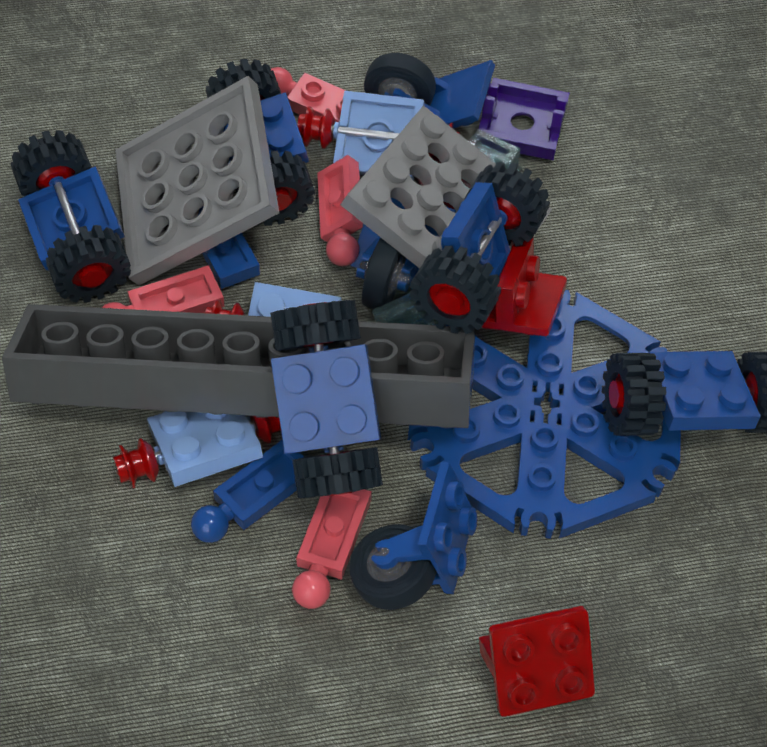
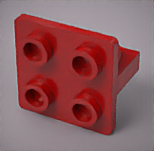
M534 238L529 242L524 241L520 246L513 244L500 275V282L497 285L501 287V294L482 328L518 332L526 335H549L567 286V278L565 276L539 273L540 256L534 255Z
M583 606L495 624L489 627V635L479 637L480 654L494 678L497 709L502 717L594 696L595 686L589 616Z

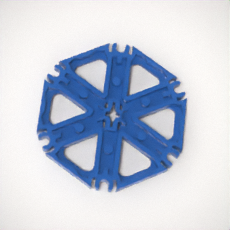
M565 290L549 335H529L526 367L480 340L475 335L472 389L492 402L470 409L469 428L409 425L408 440L411 439V450L417 451L421 448H427L431 451V453L420 457L421 470H426V477L435 482L440 462H450L458 480L464 485L465 494L471 506L513 534L516 516L521 518L519 526L521 535L527 536L530 522L540 521L545 525V538L551 539L553 536L556 521H558L561 529L560 539L654 503L655 498L662 494L664 484L655 479L654 475H661L671 481L680 464L681 430L668 431L664 419L661 437L654 441L644 440L637 435L616 436L613 435V432H610L608 429L609 422H606L604 415L601 414V412L606 411L602 407V401L605 400V394H602V386H605L603 372L607 371V361L571 373L574 326L582 320L591 321L625 341L629 348L627 353L667 352V349L659 347L661 341L577 292L574 297V306L569 305L571 296L569 290ZM533 385L536 386L535 392H532ZM559 388L563 389L562 395H559ZM545 392H549L548 402H550V407L552 408L550 414H548L547 423H543L544 413H542L540 406L541 402L544 401ZM520 442L517 489L510 495H500L466 474L460 467L462 463ZM566 449H569L624 484L623 487L582 504L569 501L564 494Z

